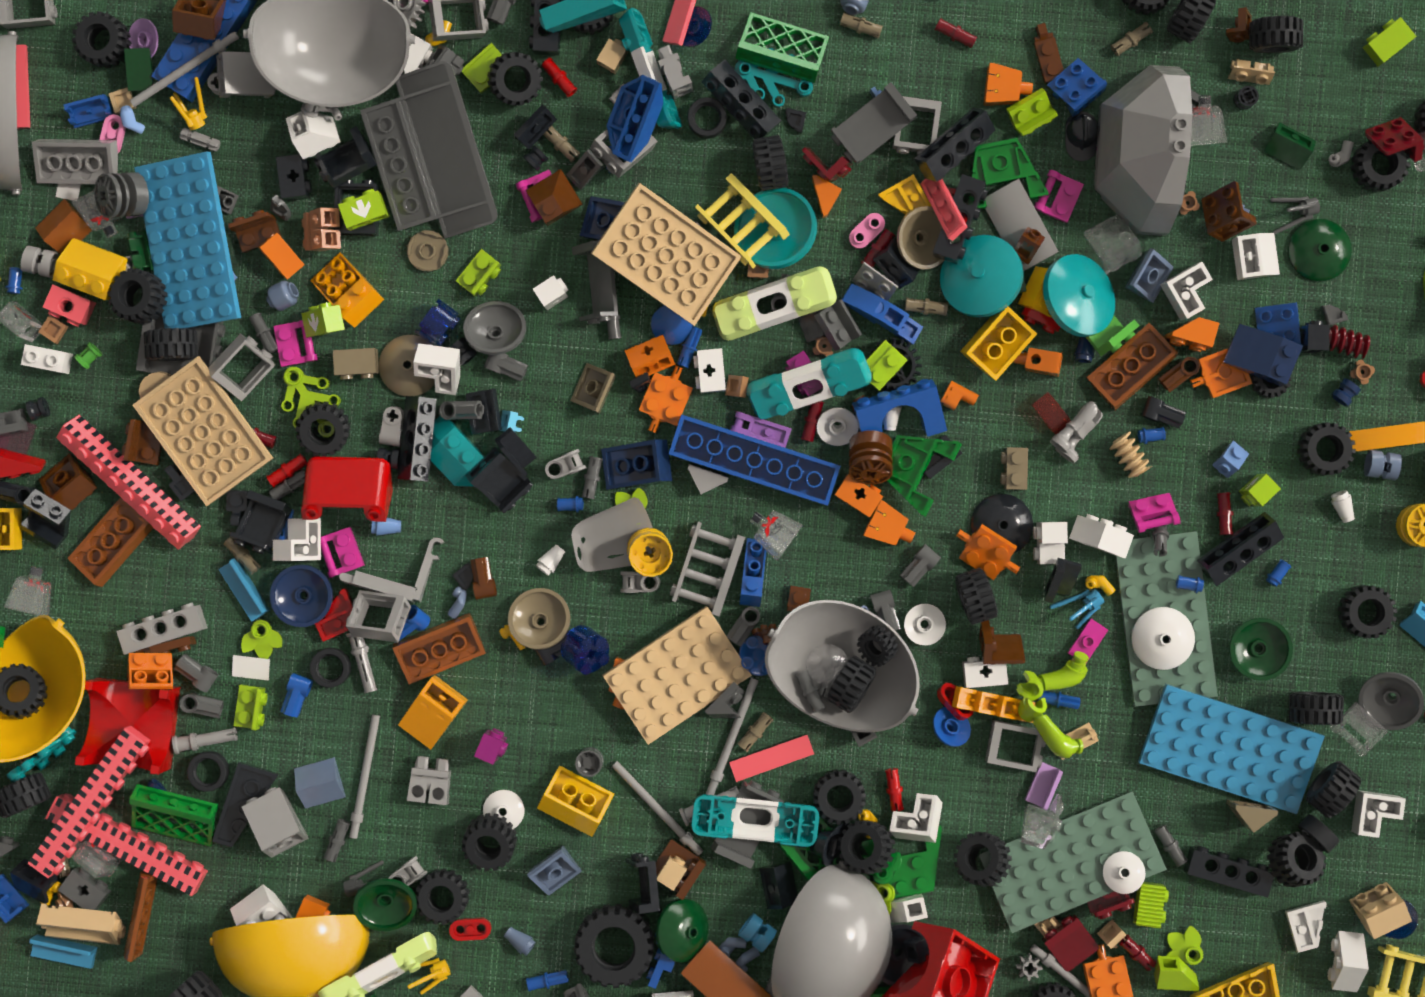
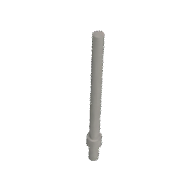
M234 31L222 40H216L212 43L213 46L130 100L131 104L136 107L216 53L220 54L225 51L228 45L239 39L238 35Z
M754 678L750 679L737 712L741 718H735L715 770H712L710 775L711 781L706 791L707 795H714L718 783L723 779L724 768L758 684V680Z
M372 715L355 808L354 812L351 813L350 821H352L349 837L354 839L358 838L360 823L363 822L364 814L362 811L379 725V715Z
M618 761L611 766L680 837L679 840L684 846L687 845L697 856L704 851L693 840V836L688 831L685 832Z
M1036 944L1031 946L1030 951L1041 959L1042 964L1047 968L1051 967L1082 994L1090 997L1088 987L1069 971H1065L1055 961L1056 958L1050 953H1045Z

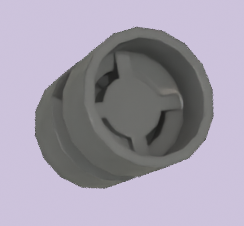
M587 747L578 754L575 766L578 773L582 776L592 777L601 770L604 758L601 751L597 748Z

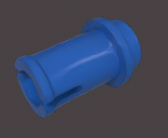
M9 267L8 285L5 286L7 293L20 294V291L23 289L21 287L23 272L21 269Z
M1164 427L1154 429L1142 428L1138 430L1139 443L1147 444V442L1163 441L1166 438Z
M576 496V498L557 499L558 511L576 510V512H579V510H583V498H579V496Z
M1280 559L1271 574H1267L1268 578L1266 581L1275 587L1278 584L1281 585V580L1291 568V565Z
M1178 575L1176 589L1191 590L1196 594L1202 592L1204 580H1201L1200 577L1195 579Z

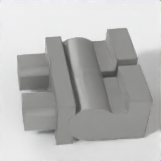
M669 45L658 49L660 58L658 61L662 75H665L673 98L677 99L693 92L692 81L689 75L683 77L678 53L673 54Z
M417 756L415 766L411 769L407 801L421 803L428 801L430 804L448 805L451 777L449 759L437 758L436 768L433 769L428 768L429 757Z

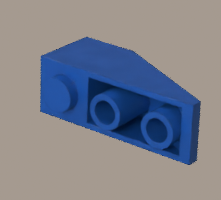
M747 538L740 605L760 607L768 540Z

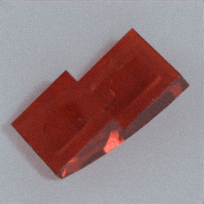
M1049 392L1032 404L1034 410L1045 421L1044 423L1054 435L1063 430L1066 424L1071 421Z

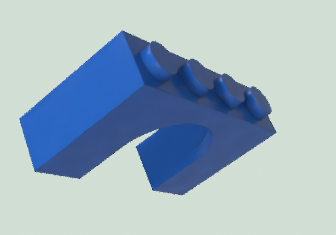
M923 379L918 381L917 384L903 385L898 387L897 390L883 391L878 393L877 396L863 397L858 399L857 402L852 403L860 432L866 430L883 432L882 423L884 417L891 409L901 405L912 406L919 411L922 427L927 437L947 431L938 390L932 379Z

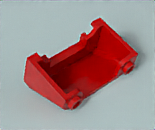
M321 456L310 458L306 467L301 507L302 520H316L320 518L323 511L322 507L364 508L365 517L370 521L386 522L393 493L389 462L382 458Z

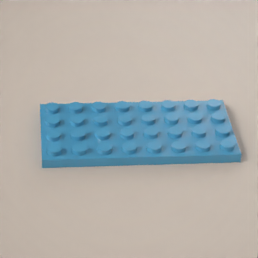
M202 152L134 167L135 172L140 173L144 177L149 191L148 207L143 216L154 275L162 280L161 283L165 284L166 289L164 291L168 295V297H165L167 305H163L162 308L164 309L162 313L164 328H191L241 318L211 152Z
M1165 683L1138 762L1297 814L1325 736Z

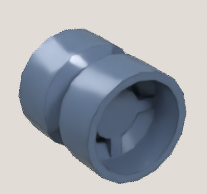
M1369 450L1364 463L1365 476L1379 478L1381 475L1383 479L1397 480L1402 464L1401 455L1389 452L1384 455L1382 451Z

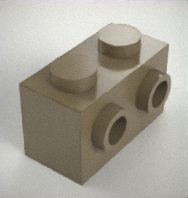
M378 349L333 350L334 375L340 376V380H351L355 375H361V379L373 378V374H379Z
M1004 448V452H1001V464H1004V473H1001L1000 484L1006 490H1027L1028 448Z

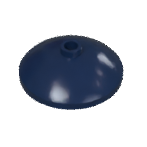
M294 565L286 568L275 578L270 590V602L275 614L286 624L295 627H307L321 621L329 612L333 601V591L328 578L319 569L309 565ZM302 592H306L308 594V597L306 599H303L301 597Z

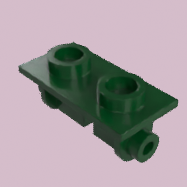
M143 230L138 235H136V232L128 233L126 239L129 252H137V255L130 256L132 269L137 268L150 273L154 269L146 230Z

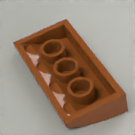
M1148 323L1087 377V380L1115 411L1174 360L1178 352Z
M120 497L67 559L94 585L103 587L151 532L153 527Z
M470 612L400 640L398 643H393L392 647L408 684L486 654Z
M143 870L139 876L123 955L128 962H132L143 954L158 878Z
M711 940L681 972L706 997H773Z

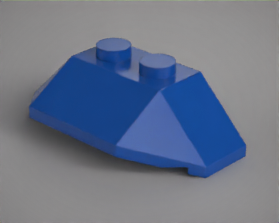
M641 75L621 86L607 123L612 154L632 162L649 143L663 106L662 83L646 75Z

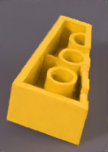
M1270 962L1264 963L1191 994L1190 997H1280L1274 964Z

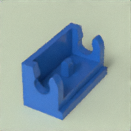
M104 94L64 104V109L70 116L68 121L75 129L102 122L106 117L114 114L111 100Z
M1 874L0 917L7 923L27 908L29 904L7 877Z

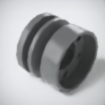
M138 172L105 173L98 176L95 182L94 198L100 214L106 218L141 216L148 207L149 191L144 177Z

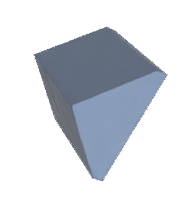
M1150 248L1144 252L1125 288L1154 303L1162 288L1160 284L1167 280L1173 266L1154 249Z
M335 757L294 769L296 793L305 809L346 797Z
M562 845L531 868L527 875L549 896L582 871Z

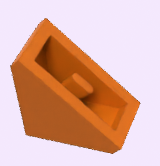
M813 175L812 182L822 218H826L842 189L818 175Z

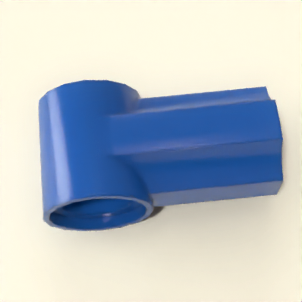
M411 605L399 641L414 630L422 631L426 629L430 623V617L416 605Z
M293 673L287 684L286 690L288 692L280 712L297 718L305 697L308 696L311 690L313 680Z

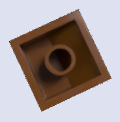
M178 0L172 10L173 32L201 37L206 40H214L221 29L226 0Z
M71 453L39 479L45 495L70 510L75 509L83 499L90 496L97 488L92 477Z

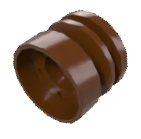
M866 430L858 432L849 440V475L853 480L862 484L875 485L890 479L893 472V451L890 436L880 431Z

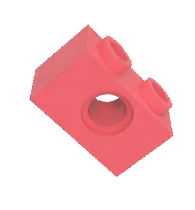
M52 284L43 308L49 310V315L59 319L60 316L68 318V323L79 327V324L87 325L96 302ZM68 302H71L72 309L66 312L65 306Z

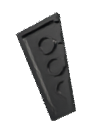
M238 762L212 842L233 847L248 823L242 806L246 805V802L251 798H259L265 795V792L269 790L279 773Z

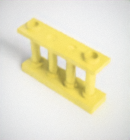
M731 173L725 178L729 183L728 190L704 211L698 204L695 206L699 212L697 217L703 224L709 223L742 256L740 262L744 266L749 264L752 268H755L756 265L751 259L755 253L774 236L777 237L779 235L785 240L790 234L786 227ZM739 195L742 198V203L717 224L711 216L730 198ZM752 208L756 212L754 214L755 217L730 238L724 230L745 210ZM766 222L769 225L768 231L744 252L737 244L758 224Z
M1386 944V947L1378 946V950L1386 954L1379 985H1376V988L1369 986L1367 994L1370 997H1412L1409 996L1408 989L1415 962L1425 964V957L1399 951V947ZM1394 958L1407 959L1400 989L1397 992L1389 991L1388 983ZM1425 974L1420 995H1417V997H1425Z

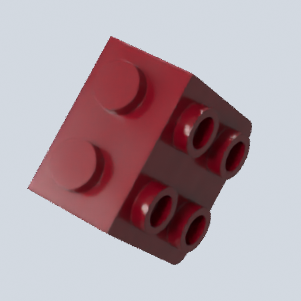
M1402 117L1365 130V136L1384 155H1391L1405 150L1404 152L1409 154L1414 162L1422 160L1424 139Z
M804 147L802 149L805 153L802 157L810 165H816L819 168L817 173L824 180L836 181L839 177L844 178L852 170L850 166L853 163H850L846 157L842 156L829 169L810 148Z
M1114 891L1087 902V906L1091 916L1098 917L1101 920L1112 916L1111 912L1114 910L1123 912L1132 908L1131 904L1135 903V901L1129 897V894H1120Z
M1075 914L1064 918L1061 921V926L1057 929H1050L1048 933L1044 934L1045 938H1042L1044 944L1065 971H1071L1099 949L1098 944Z

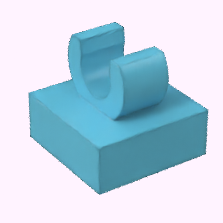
M502 410L500 418L502 430L500 431L505 432L509 427L517 432L522 431L521 428L516 427V421H524V418L518 416L516 412Z

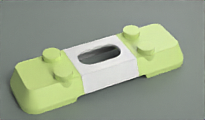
M819 266L719 300L713 305L712 313L720 336L724 340L729 341L828 308L836 302L837 295L829 271ZM779 292L785 295L787 303L784 308L768 314H761L758 311L757 302L759 299Z
M430 932L418 935L398 946L396 953L393 952L353 974L351 978L346 975L324 987L318 992V996L365 997V994L408 970L410 973L419 970L421 963L437 954L435 936Z

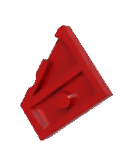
M346 588L342 589L334 599L327 615L315 624L323 642L349 631L346 627V620L351 614L353 603Z

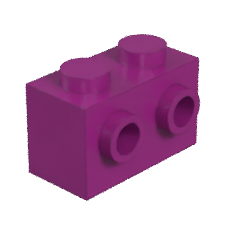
M803 350L786 361L787 367H785V370L789 371L812 362ZM817 379L796 385L801 395L806 394L807 397L823 389L821 381Z
M496 728L488 729L483 734L474 757L492 765L499 757L502 758L509 745L506 743L507 737L503 736L504 732Z

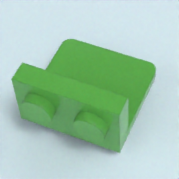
M1113 316L1110 324L1103 331L1086 338L1100 356H1103L1109 350L1113 353L1122 346V340L1127 342L1135 335L1133 331L1139 327V324L1134 319L1123 327L1118 319Z

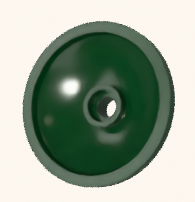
M1315 219L1302 224L1293 233L1288 246L1289 260L1295 271L1308 280L1318 282L1327 281L1340 275L1349 264L1352 253L1351 242L1345 230L1337 223L1326 219ZM1322 245L1326 246V252L1321 251Z
M1253 618L1242 623L1234 631L1229 644V654L1233 665L1242 675L1253 680H1270L1283 673L1290 664L1293 655V644L1287 630L1278 622L1268 618ZM1257 644L1261 646L1259 652H1256L1254 649Z
M387 878L373 880L362 886L356 893L353 902L354 914L359 922L377 931H392L405 926L414 917L417 909V900L413 890L401 881Z
M690 899L675 900L664 908L657 922L656 940L660 951L666 958L675 962H687L692 960L705 946L708 938L709 924L704 909L697 902Z

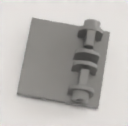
M865 262L852 280L857 286L872 292L886 301L891 298L899 287Z

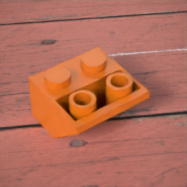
M1198 317L1169 332L1164 338L1170 340L1169 344L1181 347V345H1187L1189 350L1195 352L1205 351L1213 347L1220 323Z
M129 653L127 666L129 689H173L172 653Z

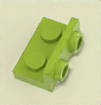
M1043 88L1006 109L1014 129L1021 136L1032 133L1036 128L1051 122L1052 119L1058 116L1057 112L1052 108L1047 93Z
M481 249L457 278L456 282L475 297L478 294L481 296L488 288V285H486L491 278L495 279L501 272V264Z
M239 685L234 726L251 728V730L255 731L260 729V726H263L265 714H262V710L268 698V694L265 693L266 688Z

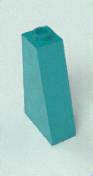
M564 0L539 10L541 14L539 19L541 26L546 31L554 33L625 11L627 6L625 0Z

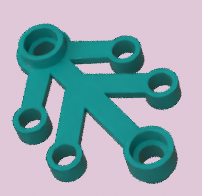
M741 60L735 65V71L747 81L749 86L755 92L760 91L763 93L762 100L765 98V91L759 88L754 77L761 78L773 98L772 102L775 107H782L785 103V98L778 92L774 83L796 89L797 93L802 97H807L812 93V82L802 79L797 81L778 75L779 72L770 69H758L757 67L759 66ZM742 66H748L749 71L743 72L741 70ZM807 84L809 88L802 90L801 85ZM777 97L782 98L783 102L781 104L775 103Z
M68 726L56 741L37 752L36 756L11 770L7 774L10 781L16 782L25 778V773L35 765L39 770L46 768L50 764L49 756L53 753L55 757H59L66 751L64 745L71 743L75 739V729L72 730Z

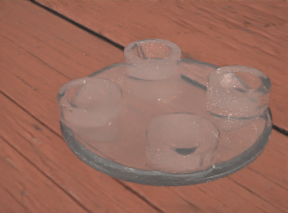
M832 644L820 645L814 648L808 655L806 668L815 682L831 683L835 681L839 672L846 664L847 656L838 646Z

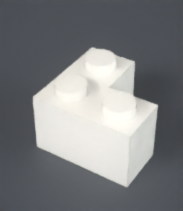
M1199 262L1160 285L1179 319L1185 320L1205 309L1195 290L1213 279L1204 263Z
M418 343L413 362L414 376L435 379V393L456 395L460 380V349Z
M1087 514L1086 517L1077 515L1069 539L1100 549L1109 554L1126 558L1134 535L1126 532V527L1117 524L1113 527L1114 522L1103 518L1099 522L1098 517Z
M321 518L316 520L288 519V539L273 540V561L321 560Z
M1036 522V527H1033V539H1037V547L1033 549L1034 560H1037V564H1055L1057 558L1065 559V543H1068L1067 522Z
M1358 790L1351 831L1357 835L1379 838L1382 817L1403 820L1406 799L1397 795Z
M917 793L913 813L893 811L890 832L895 838L936 843L942 801L937 795Z
M1338 931L1335 939H1332L1331 950L1334 951L1335 957L1332 968L1328 970V980L1331 981L1333 990L1357 992L1369 970L1364 934Z

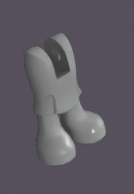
M1093 401L1087 402L1074 419L1068 422L1063 430L1052 437L1050 443L1056 447L1055 450L1066 460L1075 463L1079 458L1075 451L1077 443L1080 440H1084L1085 436L1100 422L1103 413Z

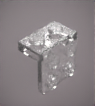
M1118 214L1084 232L1085 239L1099 257L1101 268L1106 274L1117 271L1123 265L1133 262L1142 256L1140 241L1125 220Z
M1056 795L1048 810L1027 804L1024 813L1021 843L1045 849L1049 842L1052 843L1055 831L1059 832L1062 820L1059 819V815H1061L1064 803L1061 802L1062 795Z

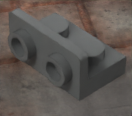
M841 299L814 315L834 351L841 349L851 340L862 335Z

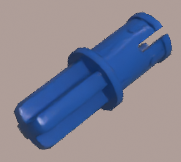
M692 326L689 337L686 339L685 344H682L683 348L676 364L689 368L694 352L698 350L696 347L702 334L700 328Z
M1043 691L1042 696L1038 698V700L1045 698L1047 704L1055 705L1056 708L1063 706L1078 709L1081 701L1079 697L1063 695L1060 691L1059 693Z
M566 970L549 974L544 972V975L526 978L529 991L545 987L550 989V986L569 981Z

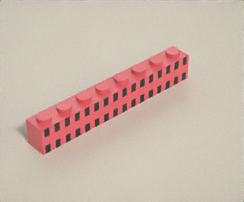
M78 415L62 426L56 438L151 524L155 530L163 535L169 543L179 550L195 537L201 526L131 461L123 460L124 456L82 416Z
M132 726L124 728L28 862L30 866L47 878L53 875L57 876L63 870L65 859L72 857L77 850L75 845L78 841L82 842L88 835L89 831L87 829L90 824L94 825L101 816L99 814L103 807L106 808L113 800L111 797L115 790L118 791L125 783L123 778L127 773L131 774L137 766L136 760L139 756L142 758L148 751L149 747L147 745L151 741L149 738Z
M68 793L56 796L45 819L56 824L75 797ZM101 813L98 821L94 825L90 824L87 831L89 833L84 840L190 896L197 893L208 870L204 869L203 864L185 859L186 856L184 854L168 850L165 844L149 840L148 835L130 830L131 827L123 822L117 823L113 821V817L109 814Z

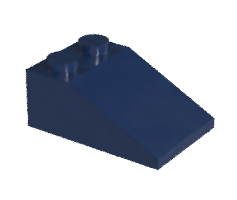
M591 196L580 236L595 241L600 240L625 202Z
M1239 324L1223 363L1282 387L1287 385L1303 346L1286 338Z
M655 439L601 449L606 490L672 481L667 440Z

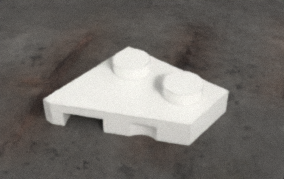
M1324 900L1285 911L1295 949L1298 953L1319 947V933L1323 926L1324 908L1326 909V902Z

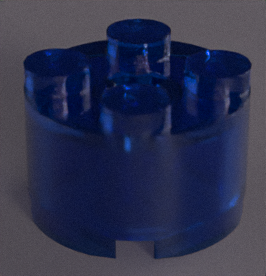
M438 299L436 303L439 305L437 307L432 306L419 324L422 329L415 330L416 334L433 346L437 344L441 346L448 337L446 332L449 327L454 329L460 321V318L457 317L459 313Z
M580 625L571 629L566 635L565 643L562 642L561 644L563 659L584 675L597 671L609 662L608 641L592 628Z

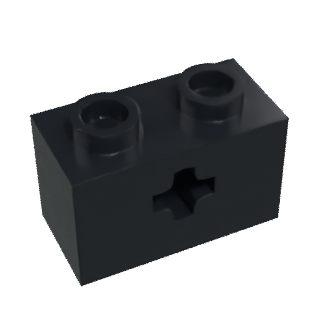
M300 154L276 157L281 199L291 201L310 198L309 192H312V184L307 179V172H309L308 159H302ZM294 173L299 175V177L296 178V182H294L291 179L292 177H294Z
M1310 321L1305 323V326L1300 327V345L1303 346L1300 353L1328 351L1330 325H1323V321Z

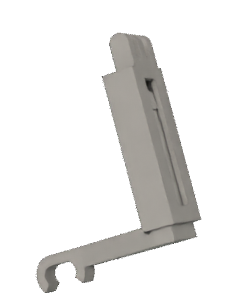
M441 538L430 540L415 584L416 588L356 571L355 575L341 573L339 579L343 583L365 590L405 596L410 603L415 604V601L421 603L433 560H440L437 555H432L433 546L435 543L442 545L445 542Z

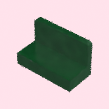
M150 48L124 49L128 91L146 90L153 85Z
M1279 122L1264 152L1300 170L1313 153L1316 141Z

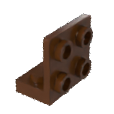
M1236 181L1201 199L1207 234L1221 242L1257 224L1256 217L1243 210L1239 184Z
M264 210L253 212L252 216L248 218H235L232 220L233 223L228 224V228L236 233L243 253L259 249L258 246L275 233H278L282 238L276 217L268 212H264Z
M131 419L130 423L126 426V435L128 436L127 442L122 447L123 460L159 465L162 445L143 420Z
M989 620L980 623L979 642L983 664L1025 663V654L1020 634H994V627H990Z
M671 839L656 861V873L658 875L669 856L682 858L688 867L674 891L676 896L683 900L706 866V861Z

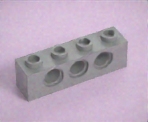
M193 603L181 606L182 610L174 612L173 609L161 612L162 617L154 618V615L141 619L142 623L135 625L134 622L122 625L123 629L116 632L123 654L133 653L207 629L201 605L194 606ZM179 616H182L185 619V625L183 627L179 626L177 623V619ZM160 622L164 623L166 627L164 633H160L158 630ZM140 629H143L146 632V637L144 640L140 639L138 636V631Z

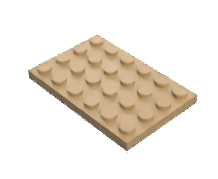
M641 183L637 184L591 252L596 258L693 326L696 325L742 257Z
M200 356L196 357L133 404L138 414L206 506L212 504L273 459L270 452L222 386L210 376L209 369Z
M705 606L602 676L649 745L716 700L733 682L740 684L752 675L743 668L741 664L742 659L709 608Z

